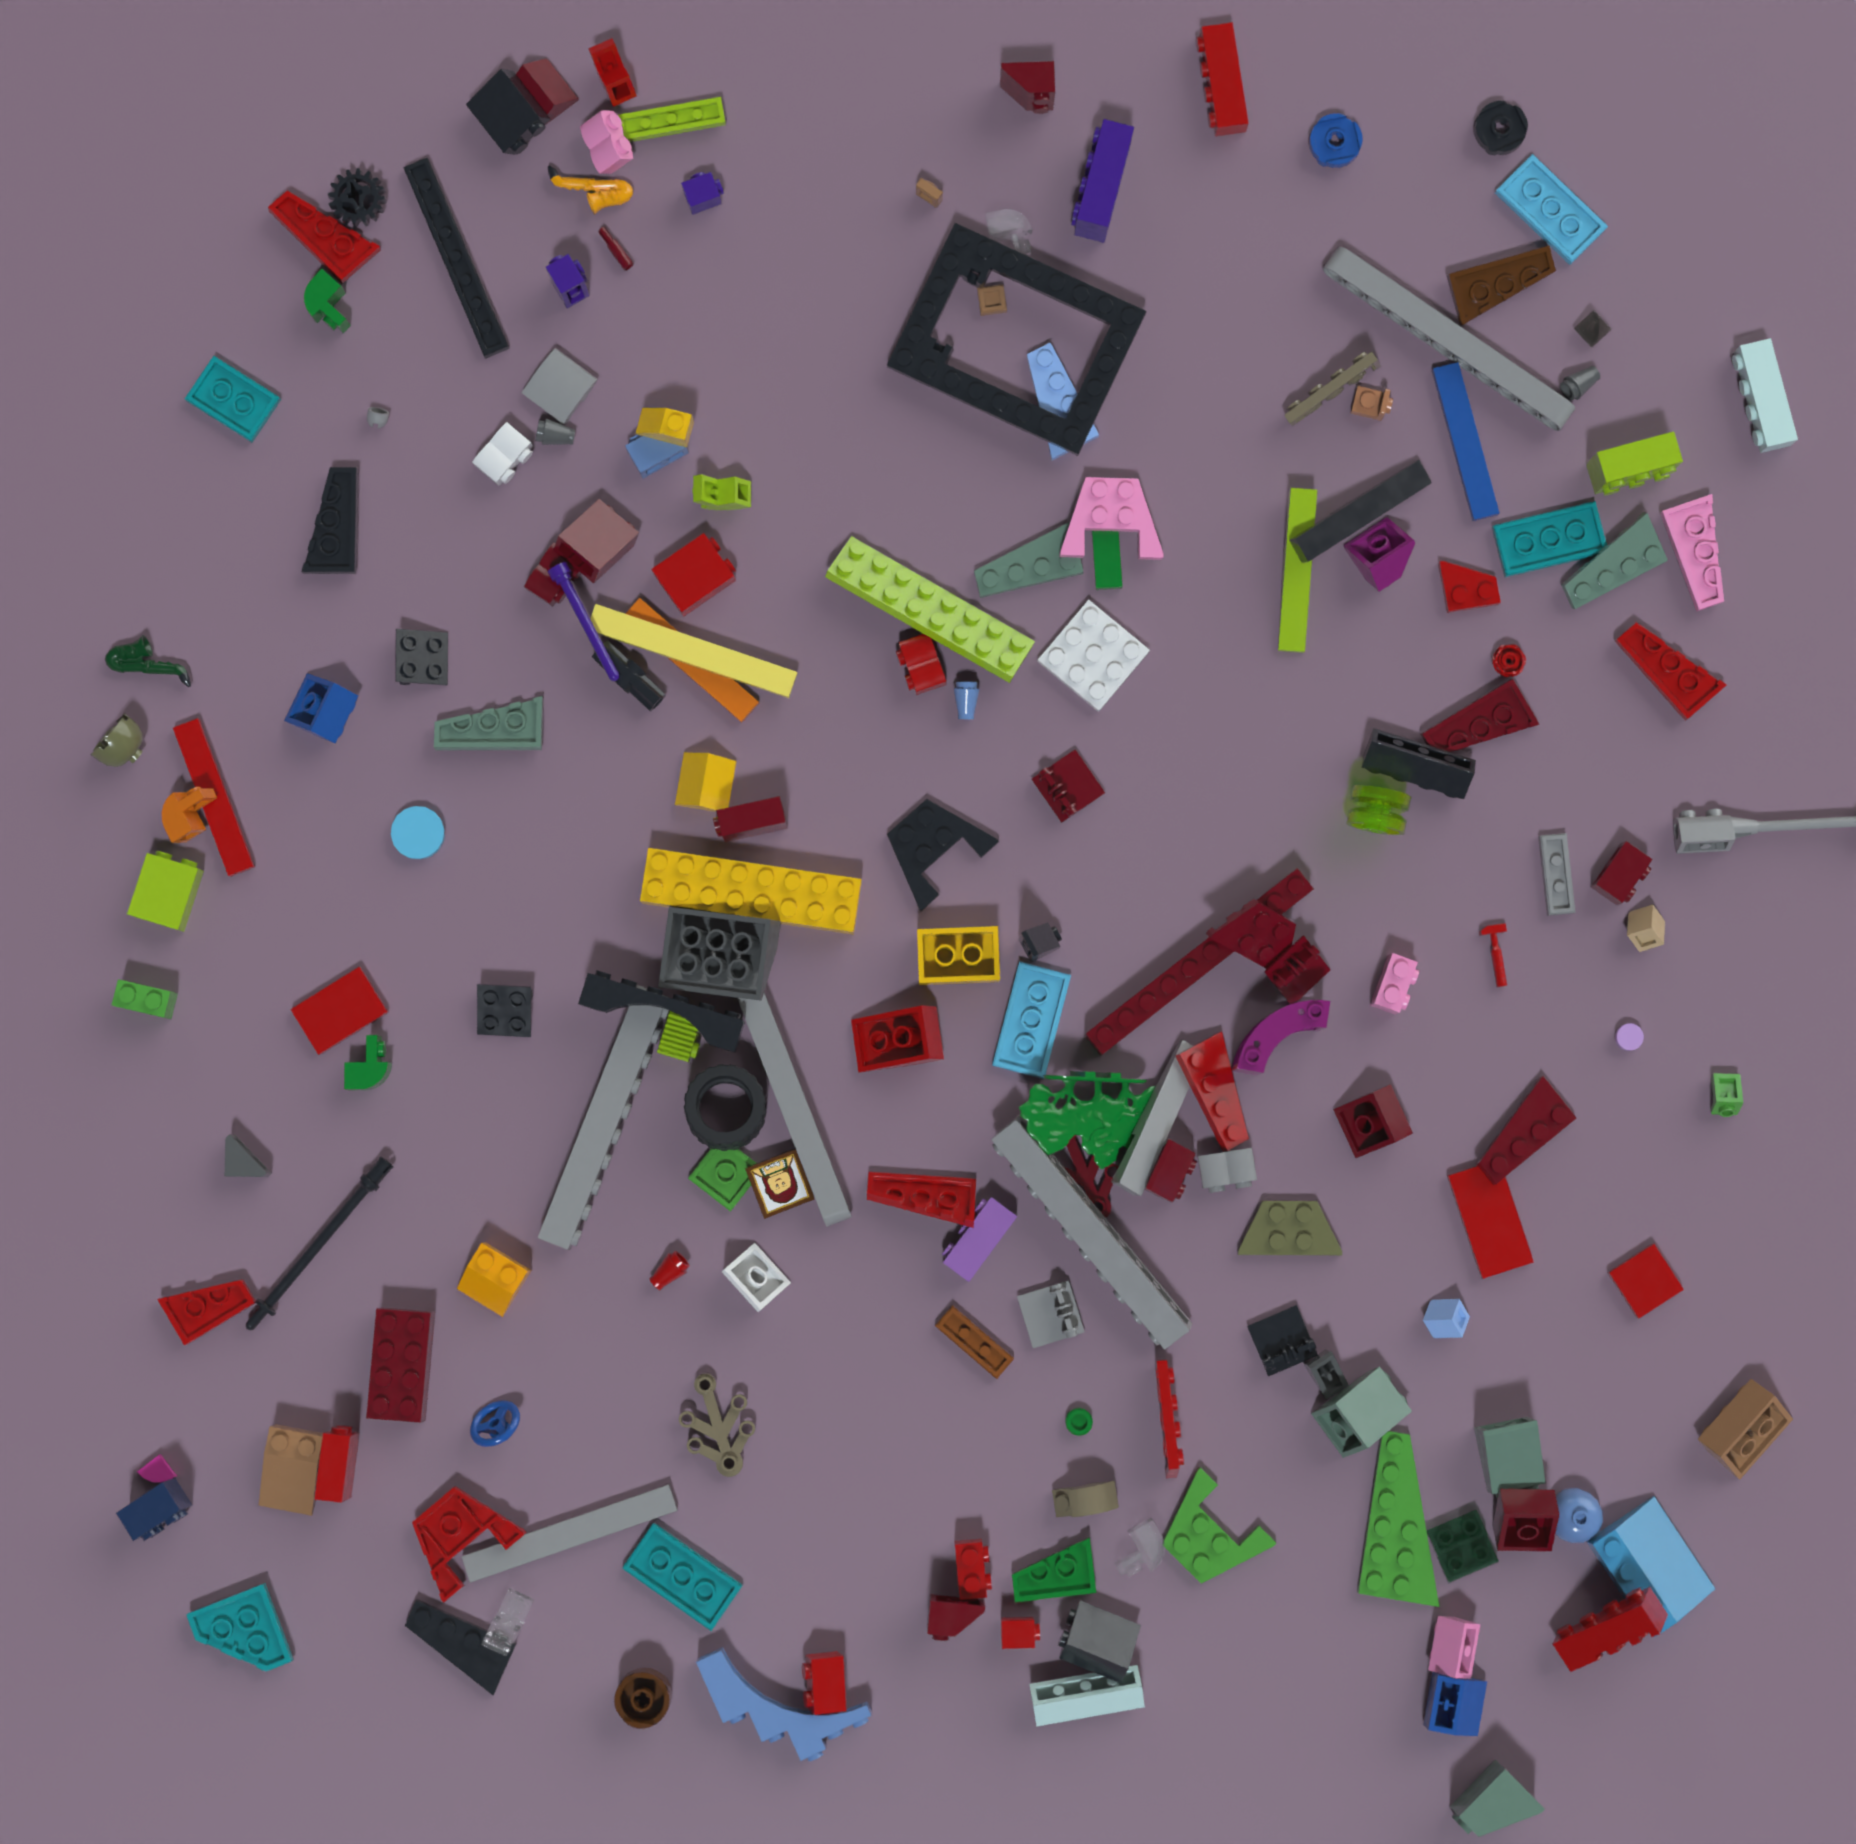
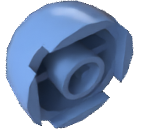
M1566 1488L1556 1495L1560 1515L1555 1535L1569 1543H1584L1592 1539L1600 1531L1603 1523V1511L1598 1500L1589 1492L1579 1488Z

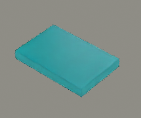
M213 356L185 397V400L253 443L280 403L281 398L216 356Z

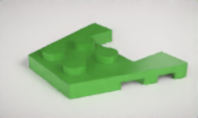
M1199 1467L1161 1544L1202 1584L1266 1551L1277 1543L1257 1525L1239 1545L1236 1544L1199 1507V1504L1218 1486Z

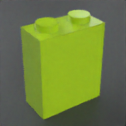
M156 851L155 855L147 853L127 915L184 932L204 871L196 868L198 863L184 858L179 863L171 860L172 855L161 851Z

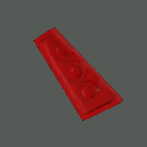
M288 190L268 206L269 212L342 284L381 251L380 246L376 243L369 242L356 231L342 226L338 223V220L324 215L316 207Z
M1637 622L1615 640V643L1685 721L1727 686L1720 679L1717 680L1708 674V671L1701 666H1697L1689 661L1678 650L1675 651L1666 645L1665 641Z
M1221 1031L1175 1055L1222 1151L1226 1152L1247 1141L1249 1138Z

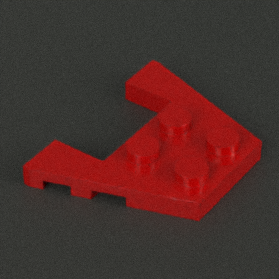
M456 1486L412 1522L422 1551L429 1562L433 1580L436 1581L440 1592L439 1596L443 1603L465 1586L447 1563L473 1540L489 1529L504 1549L507 1550L527 1533L518 1525Z

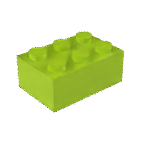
M1673 431L1599 451L1588 461L1586 466L1594 493L1603 492L1604 496L1619 492L1620 487L1629 486V489L1637 488L1644 485V481L1653 478L1655 482L1670 478V474L1677 471L1676 468L1683 462L1675 432Z

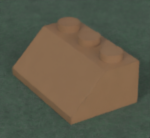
M1750 1379L1746 1385H1743L1738 1390L1733 1400L1721 1409L1718 1417L1702 1431L1698 1441L1715 1459L1740 1480L1790 1424L1793 1418L1775 1395L1753 1379Z

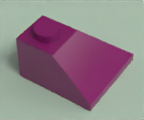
M1386 517L1343 546L1365 580L1380 592L1401 578L1415 546V541Z

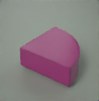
M161 1454L137 1471L144 1479L158 1483L177 1476Z

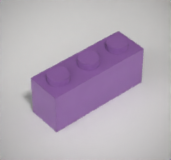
M992 1197L988 1201L983 1198L976 1207L975 1212L978 1215L974 1219V1228L963 1225L958 1232L961 1238L956 1245L950 1242L942 1253V1256L945 1257L943 1263L968 1282L1017 1218L1014 1213Z

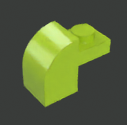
M702 474L693 476V502L701 504V508L708 510L751 508V481L738 477L715 479Z

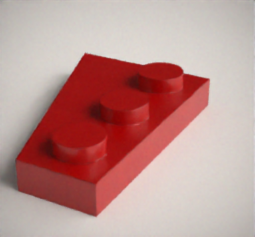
M243 1279L157 1299L184 1346L256 1304L255 1298Z

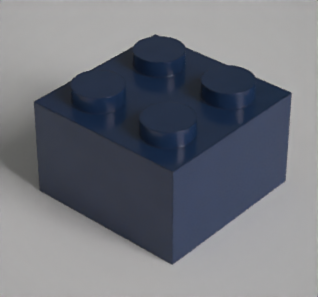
M173 1478L162 1482L116 1512L133 1541L139 1538L146 1541L165 1530L163 1524L166 1523L168 1526L188 1515L186 1509L191 1507L192 1503L177 1479Z

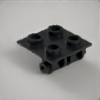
M396 629L395 682H400V685H410V683L448 685V633Z
M477 984V1035L531 1037V1000H533V990H531V987Z
M1297 1305L1247 1326L1268 1377L1318 1356L1315 1342L1309 1335Z

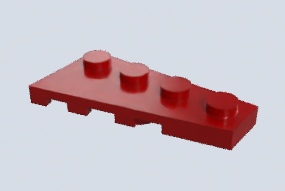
M881 1172L868 1173L867 1200L974 1228L976 1179Z
M1167 1360L1156 1361L1155 1371L1158 1402L1161 1404L1160 1423L1165 1435L1163 1436V1453L1168 1461L1165 1474L1166 1478H1177L1180 1469L1179 1465H1184L1182 1448L1177 1449L1176 1438H1181L1180 1423L1179 1421L1174 1422L1173 1411L1178 1410L1176 1394L1171 1395L1170 1384H1174L1173 1367L1168 1368Z

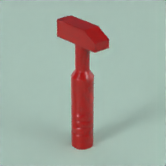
M1506 923L1486 926L1479 931V936L1490 934L1492 944L1491 956L1497 987L1507 986L1502 950L1499 947L1497 933L1507 932Z

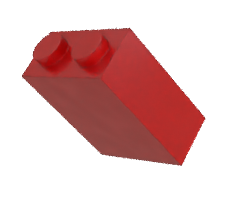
M704 533L651 569L683 617L736 581L733 575L736 569L728 558L723 561L718 553L721 548L713 537L708 539Z
M336 1425V1427H331V1430L323 1433L314 1500L342 1503L352 1497L360 1432L352 1431V1426Z

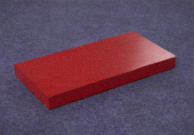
M1479 1166L1447 1175L1481 1279L1534 1263L1506 1177L1493 1185Z

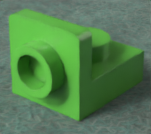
M1713 1073L1711 1077L1713 1092L1711 1114L1722 1117L1738 1115L1743 1105L1740 1074Z

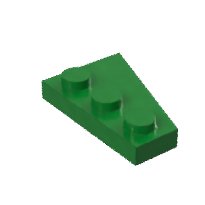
M1090 1537L1012 1573L1015 1602L1096 1593Z

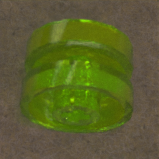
M1356 785L1353 787L1351 801L1359 807H1354L1348 811L1346 820L1348 826L1377 834H1405L1407 820L1398 814L1409 811L1410 795L1375 786Z

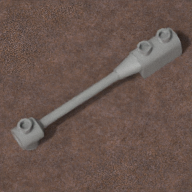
M1710 809L1706 811V816L1696 817L1695 811L1685 810L1679 813V818L1674 819L1673 835L1676 854L1730 851L1735 838L1757 834L1758 832L1856 827V816L1757 821L1722 815L1721 809Z

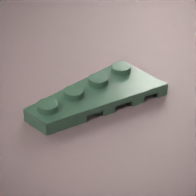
M536 697L531 701L520 703V701L511 703L509 706L498 709H486L481 713L473 715L465 714L435 721L434 749L542 750L543 697Z

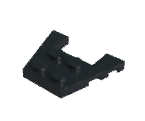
M928 799L921 803L887 834L921 912L939 896L938 892L921 874L960 839L963 838L980 858L999 843L997 838Z

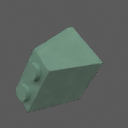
M1377 1367L1363 1374L1311 1414L1344 1458L1368 1449L1412 1410L1407 1405L1406 1398L1391 1383L1389 1375L1380 1367Z
M1522 1417L1474 1427L1487 1492L1495 1494L1496 1498H1498L1500 1489H1539L1538 1485L1546 1483L1537 1420Z
M1496 1759L1449 1806L1455 1812L1452 1818L1468 1835L1473 1831L1478 1837L1538 1815L1545 1810Z

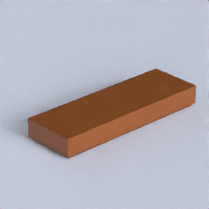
M953 1305L935 1325L996 1379L1014 1360L1009 1353Z

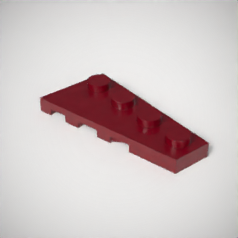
M1510 679L1421 733V736L1426 745L1452 752L1540 724L1515 681Z
M1544 1076L1539 1077L1533 1089L1526 1095L1514 1115L1509 1118L1503 1130L1496 1136L1477 1162L1479 1168L1493 1185L1500 1182L1576 1119V1116Z

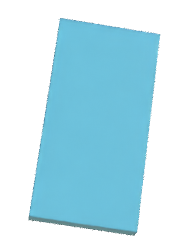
M1533 154L1495 191V194L1569 265L1608 227Z
M1019 962L992 1066L1044 1079L1043 1075H1046L1071 975Z

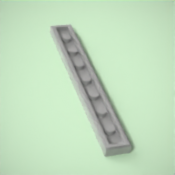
M670 1484L526 1533L507 1550L498 1543L463 1555L462 1560L471 1583L678 1511Z

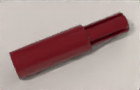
M600 228L598 233L607 244L610 252L624 271L629 270L634 265L632 260L618 241L612 237L607 228Z

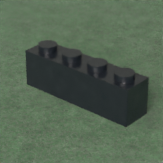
M1373 728L1363 755L1361 768H1365L1374 774L1381 773L1390 776L1400 782L1406 781L1416 784L1425 790L1432 789L1444 793L1451 798L1464 799L1475 774L1476 760Z

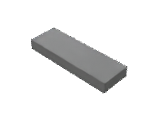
M1567 833L1539 836L1547 916L1574 914L1576 912Z

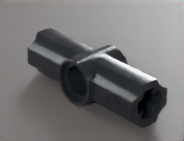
M608 640L603 644L619 673V679L615 682L626 693H631L651 712L662 702L666 694L646 677L647 674L633 660L627 659ZM595 652L592 658L603 668Z

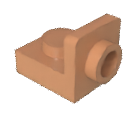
M1357 386L1350 414L1381 421L1385 413L1390 414L1393 398H1389L1391 390L1385 388L1384 392Z

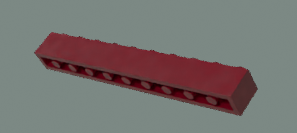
M1297 868L1258 898L1257 901L1283 914L1314 890V888ZM1208 937L1089 1030L1084 1036L1098 1054L1102 1056L1235 951Z

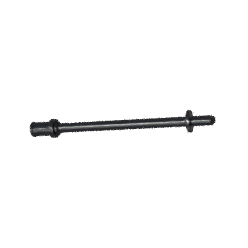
M380 1156L366 1175L362 1174L359 1188L265 1300L258 1298L255 1301L259 1307L245 1324L248 1330H254L267 1314L271 1316L276 1314L273 1306L368 1192L377 1191L380 1188L379 1183L394 1168L389 1161Z

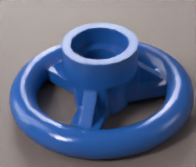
M496 1401L482 1408L476 1414L470 1426L472 1440L477 1445L483 1447L496 1446L508 1440L516 1431L520 1422L518 1407L510 1401ZM497 1410L496 1414L488 1422L480 1424L489 1413ZM507 1410L512 1414L510 1424L505 1419ZM488 1433L492 1438L485 1439L479 1434Z

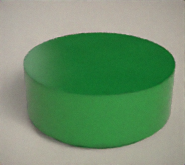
M1074 1408L1067 1414L1065 1424L1070 1433L1082 1436L1091 1430L1093 1419L1087 1410Z

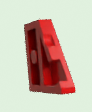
M1446 561L1438 563L1447 613L1494 606L1501 603L1495 576Z

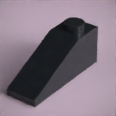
M1045 923L1021 932L1018 940L1032 963L1059 949V941L1062 938L1055 926L1050 927L1049 923Z

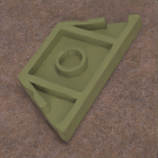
M1262 1201L1241 1246L1237 1250V1255L1342 1256V1250L1317 1201Z

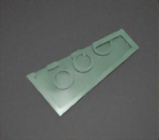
M1643 512L1638 516L1631 526L1621 531L1614 541L1608 546H1604L1597 556L1590 562H1586L1561 584L1572 609H1577L1668 561L1648 513Z
M1070 522L974 570L980 598L1083 574L1084 571L1080 558L1059 557Z

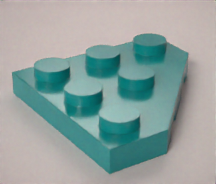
M266 1583L186 1614L196 1641L217 1648L238 1660H244L253 1664L256 1668L265 1672L294 1660Z

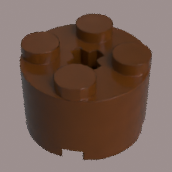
M635 1669L629 1672L620 1682L614 1697L615 1709L627 1725L639 1729L649 1728L661 1721L666 1715L672 1700L671 1686L667 1677L655 1669ZM641 1692L646 1693V1697L650 1698L647 1699L645 1704L641 1703V1698L637 1697Z

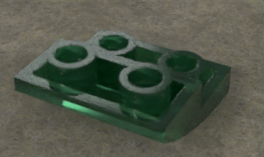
M1477 1509L1426 1530L1448 1584L1499 1562Z

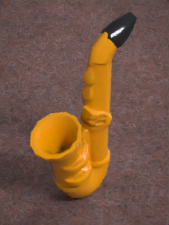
M549 165L547 167L550 180L555 186L564 187L568 190L574 189L579 191L583 189V191H595V193H586L588 203L594 215L605 207L627 203L633 196L632 186L624 180L561 177L552 166Z

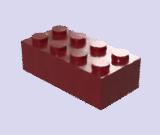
M376 1308L366 1419L418 1423L426 1421L435 1312Z

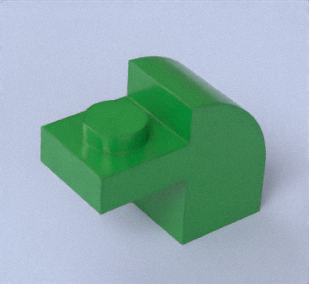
M321 269L311 279L305 289L304 303L307 311L317 324L322 319L332 330L338 328L345 333L351 326L347 319L334 308V305L346 294L344 289Z
M366 1035V1062H344L345 1090H371L379 1087L387 1080L392 1069V1063L381 1062V1057L386 1055V1043L382 1041V1036Z

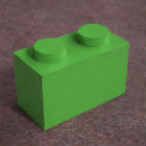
M118 979L111 1006L172 1019L178 993Z

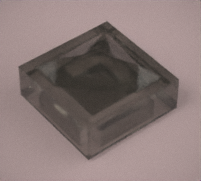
M1593 310L1574 328L1591 348L1612 330L1596 310Z

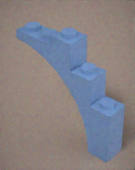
M723 1647L698 1658L696 1661L723 1723L729 1720L731 1724L737 1723L746 1718L745 1713L749 1712L762 1742L769 1740L770 1743L783 1738L785 1736L783 1732L787 1731L800 1761L806 1758L808 1762L818 1759L823 1755L822 1751L826 1749L825 1737L831 1740L844 1733L843 1729L850 1725H853L854 1728L862 1726L869 1721L867 1717H870L872 1714L867 1701L846 1708L847 1711L819 1715H814L809 1710H802L775 1701L762 1694L744 1679L733 1666Z

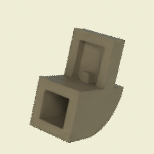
M1115 1481L1094 1482L1078 1487L1052 1490L1056 1517H1081L1119 1508Z

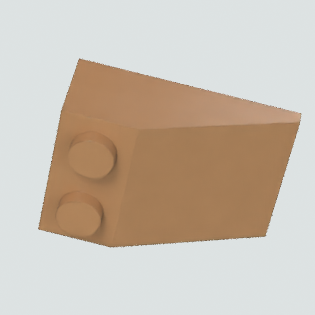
M278 1424L269 1427L263 1458L258 1506L313 1515L323 1433Z

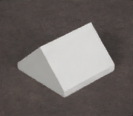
M756 1243L751 1245L722 1271L757 1312L761 1311L791 1283Z

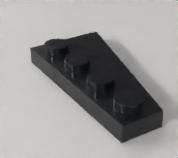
M419 1599L415 1601L405 1624L409 1630L491 1695L495 1694L517 1643Z

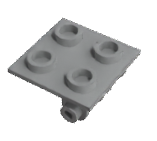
M1069 1280L1017 1296L1033 1348L1065 1338H1071L1085 1332Z

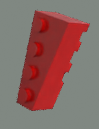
M1650 1586L1644 1590L1636 1588L1626 1595V1599L1620 1602L1613 1600L1602 1608L1603 1611L1597 1614L1590 1612L1579 1620L1580 1623L1574 1626L1567 1624L1557 1630V1635L1552 1644L1570 1672L1598 1661L1605 1651L1608 1655L1619 1652L1628 1641L1633 1646L1642 1642V1638L1647 1634L1655 1637L1661 1633L1668 1614Z

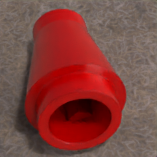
M679 1252L668 1253L649 1280L655 1288L661 1290L666 1285L686 1274V1270L690 1265Z

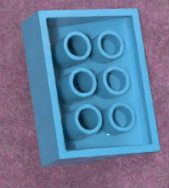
M1654 1496L1597 1533L1592 1539L1586 1541L1624 1599H1626V1595L1636 1588L1644 1590L1649 1586L1651 1587L1668 1614L1661 1633L1680 1621L1715 1590V1587Z

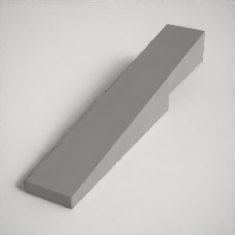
M1184 1040L1179 1041L1132 1132L1134 1138L1111 1181L1132 1195L1142 1196L1190 1087L1175 1055L1192 1047L1191 1044Z

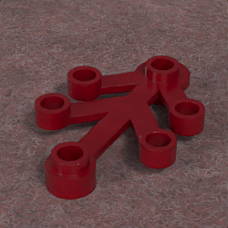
M1074 1135L1066 1146L1077 1172L1066 1167L1064 1168L1077 1184L1084 1187L1087 1196L1093 1204L1095 1202L1102 1203L1103 1210L1101 1213L1107 1218L1111 1212V1203L1108 1195L1113 1185L1111 1182L1113 1177L1108 1176L1107 1169L1113 1166L1118 1170L1119 1167L1116 1164L1105 1167V1179L1097 1192L1093 1181L1099 1167L1092 1155L1087 1168L1075 1139L1077 1135Z

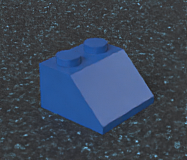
M307 673L284 721L336 744L338 738L343 733L344 725L349 715L355 708L358 695L334 682Z

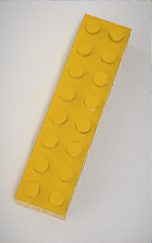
M648 848L640 902L646 905L667 908L674 907L781 921V924L854 935L862 880L859 878Z

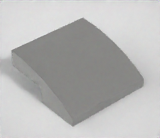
M555 348L537 369L522 391V394L562 424H567L580 402L585 401L598 379Z

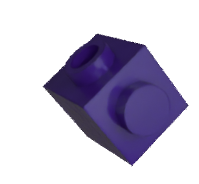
M704 172L696 173L690 177V180L681 183L692 215L722 204L720 195L724 194L719 179H713L711 172L706 174Z

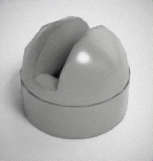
M369 407L367 412L368 424L373 427L374 423L378 424V429L384 427L387 424L389 412L382 408Z

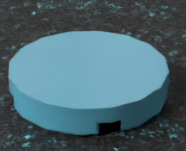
M413 806L404 809L396 816L392 823L391 838L393 845L402 855L410 859L418 860L432 857L440 850L445 839L443 821L434 811L426 807Z

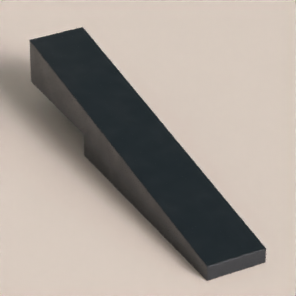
M1417 460L1333 511L1329 516L1294 536L1289 541L1302 563L1309 562L1432 482L1420 460Z

